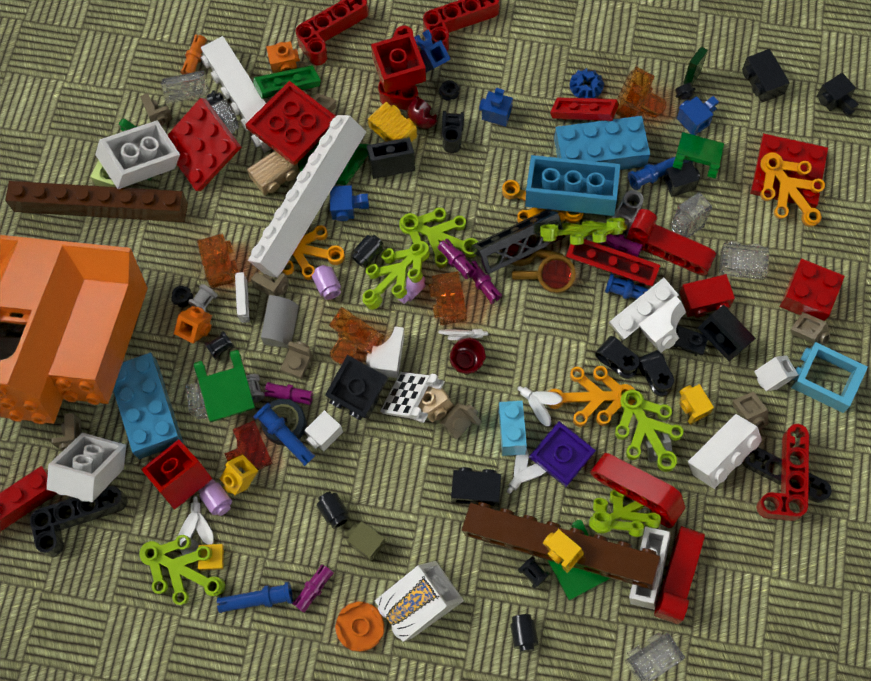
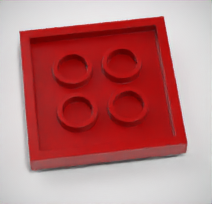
M289 81L245 126L246 129L295 166L325 135L332 119L336 116Z
M200 98L168 134V137L180 154L177 166L195 191H202L242 148L206 98Z
M763 133L750 194L760 196L764 188L766 173L761 169L760 163L766 154L777 153L782 157L783 161L800 163L808 161L812 168L807 175H799L795 171H783L790 178L813 181L815 179H823L828 147ZM769 160V165L775 167L776 162ZM801 165L800 169L806 172L807 166ZM776 177L773 183V189L775 190V197L773 199L778 200L780 182ZM818 182L814 183L815 189L819 190L821 185ZM797 188L810 207L816 208L820 192L813 193L811 190ZM766 190L764 195L770 198L771 192ZM788 194L787 202L796 204Z

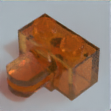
M636 66L627 76L618 95L619 107L615 114L628 118L635 117L641 111L652 118H656L666 109V101L652 93L653 88L650 87L655 76Z
M223 234L197 240L206 279L211 289L235 282V273H239L236 260H231L230 254L234 253L231 241H226Z
M459 272L433 275L432 284H428L430 298L435 297L436 305H432L434 318H439L440 325L467 321V311Z
M341 307L329 324L331 328L339 332V339L331 349L330 356L333 361L342 365L347 355L354 357L360 348L368 353H372L373 346H379L385 336L350 311Z

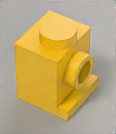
M700 384L694 387L688 385L679 391L681 395L680 406L685 414L690 415L688 420L690 425L710 415L713 411L714 406Z
M241 455L226 463V468L220 480L224 484L223 488L226 492L237 495L248 489L258 470L244 455ZM240 467L245 471V473H242L239 470Z
M559 529L555 533H550L543 542L549 550L547 555L557 564L562 561L561 565L567 573L584 555L582 548Z

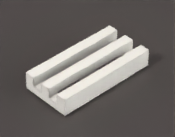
M244 272L236 273L237 315L240 322L247 323L250 322L248 281Z

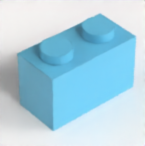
M523 401L499 402L498 413L502 456L526 455L527 443Z

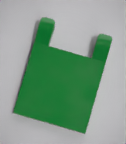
M682 132L673 167L681 169L684 159L708 165L710 167L707 177L716 179L720 168L724 143Z
M238 350L230 352L234 368L207 376V370L202 361L194 363L210 423L255 409L242 357Z
M582 520L572 523V528L585 532L584 535L589 536ZM547 560L568 600L610 579L574 567L567 573L560 563L557 564Z

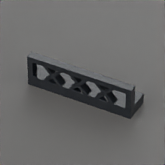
M547 209L471 246L474 254L481 258L485 273L490 274L566 236H557L555 241H543L541 233H538L540 226L555 224L558 225L559 230H563L559 214L551 209ZM533 234L538 235L539 237L535 245L531 247L526 245L529 236ZM518 244L519 248L516 254L512 256L506 254L510 245ZM493 253L500 254L497 263L490 266L487 256Z

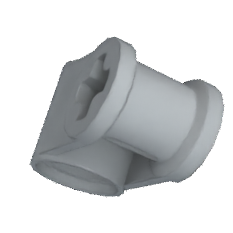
M637 190L626 192L619 207L615 210V215L612 216V218L625 219L627 229L624 231H626L627 235L638 211L642 208L644 200L643 195ZM634 201L638 205L631 206L627 202Z

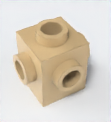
M430 386L418 405L421 412L428 414L427 418L432 423L445 417L447 412L455 406L443 388L439 390Z

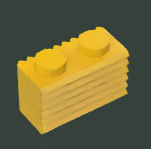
M385 102L368 118L369 128L386 142L408 137L413 142L417 138V126L409 118L406 119L401 115V111L395 105L391 106Z

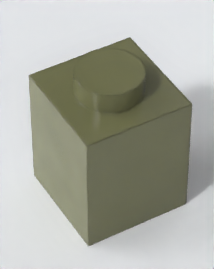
M362 521L358 526L356 524L353 525L347 534L349 546L371 562L386 543L384 537Z

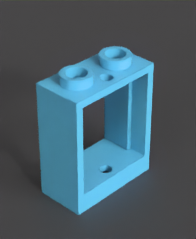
M815 342L811 348L806 347L801 356V360L804 362L801 368L797 366L795 369L799 376L793 379L795 381L792 389L844 413L851 406L868 367ZM815 356L851 373L841 396L805 379Z

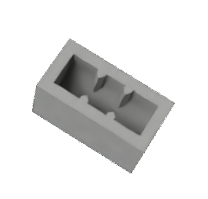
M269 295L261 333L264 345L288 348L289 341L292 342L299 309L298 304L287 298Z

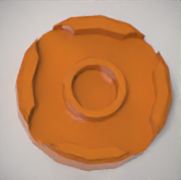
M360 601L348 604L338 615L335 625L337 638L343 646L356 652L371 650L379 644L384 635L385 628L383 616L378 609L369 603Z

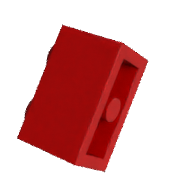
M727 274L683 284L679 292L687 317H703L708 312L716 311L723 305L729 309L735 300Z

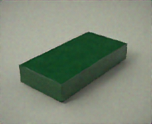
M704 47L699 48L690 60L683 85L690 82L693 85L700 75L708 52Z

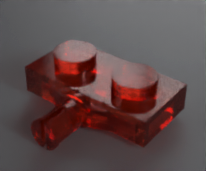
M255 420L233 429L237 439V448L224 453L227 461L244 455L257 470L273 464Z

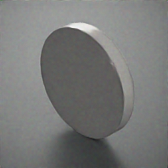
M191 539V546L186 550H181V553L186 555L195 552L199 545L198 542ZM187 540L182 542L181 547L186 545Z

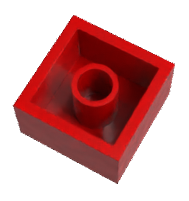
M412 32L371 44L372 59L385 94L426 82V67Z
M801 258L794 269L779 307L800 316L804 312L825 321L832 311L845 276Z
M177 440L141 469L174 510L212 480V477L199 460L180 440Z

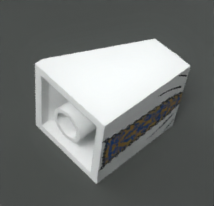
M436 561L416 566L375 600L378 605V611L384 618H387L392 625L394 635L401 639L402 642L412 639L464 601Z

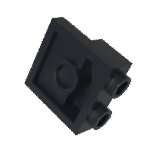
M347 355L325 396L331 399L329 403L339 409L343 406L350 410L349 415L358 420H361L362 417L369 419L389 377Z

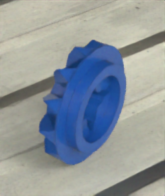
M587 68L583 71L578 70L571 77L570 90L577 98H596L603 91L604 82L602 75H598L595 70L589 71ZM584 80H586L587 82L591 81L589 87L588 85H583Z

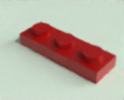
M557 97L550 114L552 119L612 121L619 104L617 99Z

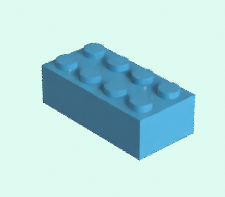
M642 116L558 126L555 128L554 143L557 158L620 164V170L644 167L648 163L650 151Z
M531 155L525 207L614 216L620 164Z
M150 352L123 362L113 391L132 453L138 459H142L166 450L177 440L184 443L158 361Z

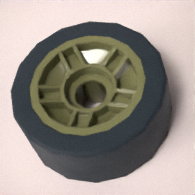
M290 399L272 401L270 408L280 418L288 419L286 426L298 439H301L307 424L301 407ZM261 422L262 430L267 438L277 445H284L275 434H269L267 432L268 429Z

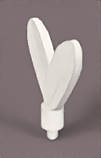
M445 329L438 331L440 334L449 335L448 340L483 338V336L488 335V332L482 329H473L472 331Z
M519 386L520 394L528 399L538 420L543 425L550 426L551 417L543 404L556 405L562 402V397L555 392H533L527 387L522 388Z
M527 448L526 455H516L514 478L508 484L507 493L509 494L513 490L516 491L521 483L546 473L537 464L527 468L529 458Z
M194 496L193 503H191V513L185 520L179 535H186L191 539L196 529L202 541L210 545L214 543V534L208 522L200 513L198 497ZM182 538V539L180 540V546H181L182 542H183L184 540H186L185 538Z

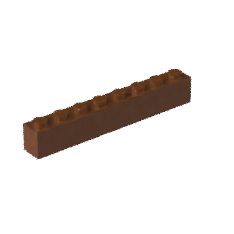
M9 181L5 198L6 203L14 212L185 222L188 207L183 191L138 188L117 189V187Z
M478 502V505L473 503L469 505L461 529L467 537L553 561L547 555L549 550L543 542L550 533H555L559 529L580 546L584 553L573 566L574 568L646 589H654L661 564V558L654 550L642 548V551L633 549L632 545L626 542L618 541V544L608 542V538L601 535L587 536L584 535L585 532L576 528H570L569 531L562 529L561 525L551 521H547L546 524L537 522L538 519L530 515L519 517L508 509L501 508L500 511L491 509V505L483 502Z

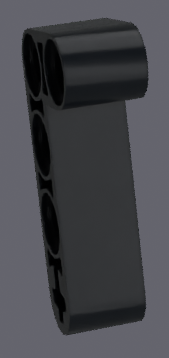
M108 486L93 501L95 502L94 509L88 512L87 506L91 502L81 501L75 497L35 510L31 514L30 525L36 549L50 557L59 555L64 548L61 530L122 511L127 506V496L117 487ZM72 509L71 516L64 519V513ZM48 516V523L41 527V520ZM53 539V546L49 549H46L45 545L47 541Z

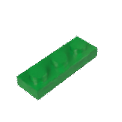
M313 65L254 77L253 84L261 99L273 97L289 81L301 90L319 87L321 80Z

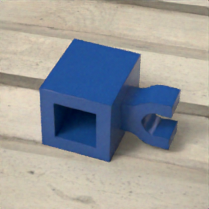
M429 29L422 33L425 41L420 38V35L414 37L416 44L422 49L420 54L426 67V72L451 59L441 40L434 44L432 43V35Z
M496 88L495 93L488 91L486 99L482 98L479 106V111H482V120L506 127L512 111L513 98L505 96L504 90Z
M697 96L690 101L686 100L679 106L677 120L690 134L696 135L710 125L714 115L713 112L717 109L715 106L719 101L714 96L709 98L704 104Z
M352 185L333 186L330 191L332 220L347 221L354 219V208L369 209L368 194L354 196Z

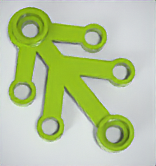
M438 207L433 212L421 216H416L412 213L405 214L399 221L400 230L404 234L410 235L413 244L421 241L419 233L427 236L435 255V265L437 267L443 268L448 264V259L438 250L439 241L442 242L445 239H449L455 248L462 250L466 257L473 258L477 256L474 252L467 251V248L472 247L471 245L478 242L476 239L467 238L463 241L444 233L453 229L457 231L465 229L466 219L463 216H456L453 220L428 227L424 224L431 221L438 223L445 221L446 211L443 208ZM437 213H442L443 216H442V217H437L436 214H437ZM462 221L463 224L459 226L456 225V222ZM408 223L414 224L413 227H407L406 225ZM439 258L445 259V261L442 263L438 262L437 260Z
M609 218L607 223L583 221L582 225L562 223L563 230H559L558 225L547 224L540 226V233L543 241H555L557 236L570 235V244L581 245L584 243V237L592 234L593 242L602 243L606 242V235L622 234L627 229V224H625L624 218Z
M418 241L412 244L409 249L396 252L391 248L385 249L381 254L385 263L390 264L395 260H404L401 263L383 267L371 264L366 268V274L370 279L388 275L374 290L368 289L363 293L362 301L368 309H377L382 304L381 294L396 279L397 282L391 291L397 299H402L407 294V275L413 283H418L422 280V262L427 260L430 255V248L426 242ZM413 263V268L407 274V268Z
M637 390L624 392L620 400L624 413L620 424L615 429V436L619 440L627 439L630 433L628 426L633 414L638 421L632 443L626 450L627 458L637 460L640 457V446L645 434L658 457V468L663 472L674 470L677 464V457L673 452L665 450L655 431L668 434L671 440L678 441L683 436V428L680 425H670L648 418L643 411L656 413L660 420L665 421L671 417V407L666 404L659 405L646 401ZM633 399L636 401V404L630 405L628 400ZM664 409L667 410L669 414L665 416L662 415L660 411ZM624 429L627 433L621 435L618 433V430ZM672 430H678L680 435H673ZM635 449L638 454L633 456L629 451ZM668 460L671 465L664 466L662 461Z
M615 490L610 492L609 501L613 504V512L610 514L606 512L608 508V501L606 499H594L593 510L595 513H593L589 520V526L597 533L604 534L612 529L627 530L631 536L641 537L644 533V524L641 522H645V525L649 528H658L660 526L661 516L659 514L637 513L636 511L645 506L636 501L623 507L625 495ZM619 520H630L632 522H623Z
M179 535L174 541L160 545L158 542L149 541L141 547L139 552L141 561L150 566L154 580L152 583L154 593L163 594L168 590V583L166 580H163L160 564L168 568L174 589L172 599L177 605H184L189 600V594L184 589L181 575L203 586L206 594L209 596H220L225 590V582L222 578H208L185 566L199 560H209L212 556V550L209 547L200 546L195 552L174 559L165 555L177 549H188L191 546V539L186 535ZM182 538H185L187 540V543L184 547L180 546V540ZM150 549L154 550V556L152 558L148 557V551ZM203 549H206L208 552L205 558H202L200 555ZM159 582L163 583V589L161 591L157 590V584ZM212 582H215L217 584V588L215 591L210 590V584ZM179 593L184 595L182 602H179L177 599Z

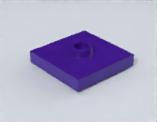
M559 421L531 453L529 458L564 487H567L596 450Z

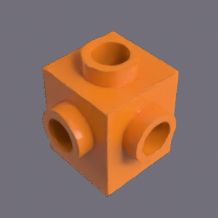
M291 41L279 42L276 45L266 47L272 73L297 69L296 62H299L300 59L297 49L292 48Z
M191 306L178 315L174 334L194 344L209 334L212 315L200 307Z

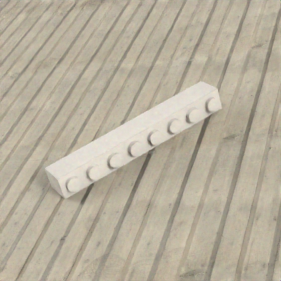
M337 115L332 119L329 129L319 140V145L308 158V163L303 171L298 174L297 181L292 189L287 192L284 202L276 210L270 225L265 228L262 238L252 249L247 261L262 273L276 278L280 276L366 134V131L351 116Z

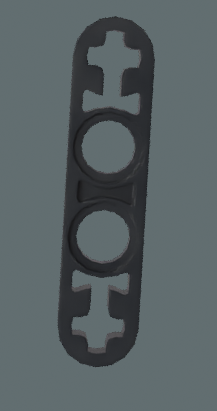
M757 447L743 460L742 464L747 469L781 485V473L774 475L769 471V464L776 463L780 466L782 472L781 458ZM752 453L756 454V459L758 460L754 463L750 462L749 456ZM764 459H767L768 461L764 464L763 469L760 468V466L763 464L761 462H763ZM809 473V480L812 483L809 485L811 487L808 489V499L816 503H822L830 497L832 492L831 486L827 481ZM791 479L789 480L791 487L800 489V486L794 485ZM821 486L822 492L825 494L816 495L817 490L814 488Z

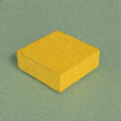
M223 544L198 545V547L207 546L212 550V556L209 560L198 561L199 571L224 569ZM203 549L200 552L202 558L207 556V550Z

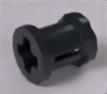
M224 331L216 339L204 343L215 360L218 359V355L227 349L235 348Z
M532 556L518 569V572L520 574L523 573L531 581L532 587L536 589L550 574L544 572L535 562L534 556Z

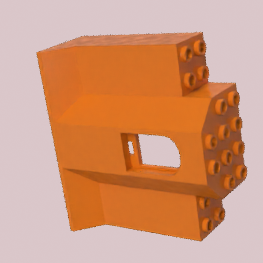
M0 235V322L26 325L14 354L7 359L0 360L1 418H9L17 422L27 420L36 424H54L63 399L69 402L84 401L93 405H98L99 403L109 404L148 289L131 248ZM13 313L24 314L22 318L11 317Z

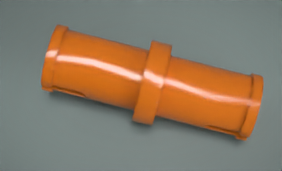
M194 35L190 50H187L185 54L186 60L180 73L188 78L189 75L190 78H193L198 62H201V47L207 43V39L204 36Z

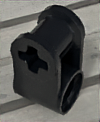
M443 111L442 145L443 149L448 153H456L461 149L465 112L456 114Z
M609 336L595 352L596 358L615 371L620 377L630 379L636 375L639 357L624 346L616 337Z
M655 350L639 357V370L646 378L652 392L660 397L670 394L674 384V376L663 354L659 350Z

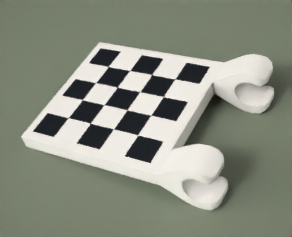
M400 372L380 412L424 423L428 414L421 412L418 405L428 386L441 390L445 381L438 379L436 374L422 375Z

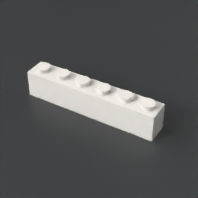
M222 36L201 47L203 53L201 60L206 68L210 67L213 71L211 72L213 80L216 84H221L222 88L220 89L226 100L230 98L232 101L230 104L236 116L240 114L242 117L240 120L241 124L247 132L249 130L246 129L245 124L266 102L264 99H261L250 77ZM252 133L250 137L256 148L260 146L264 153L272 149Z

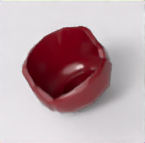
M415 96L407 108L408 118L417 127L422 129L432 128L438 122L436 114L434 116L430 115L431 106L423 99Z
M472 338L461 339L450 351L449 361L458 373L464 375L475 373L481 368L486 359L484 346L478 340Z

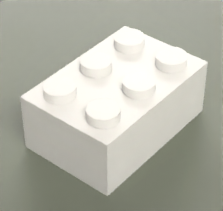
M158 120L100 139L95 154L117 189L175 169L180 156Z
M86 433L80 434L48 464L47 490L56 492L59 495L75 497L81 501L93 502L124 469L126 445Z

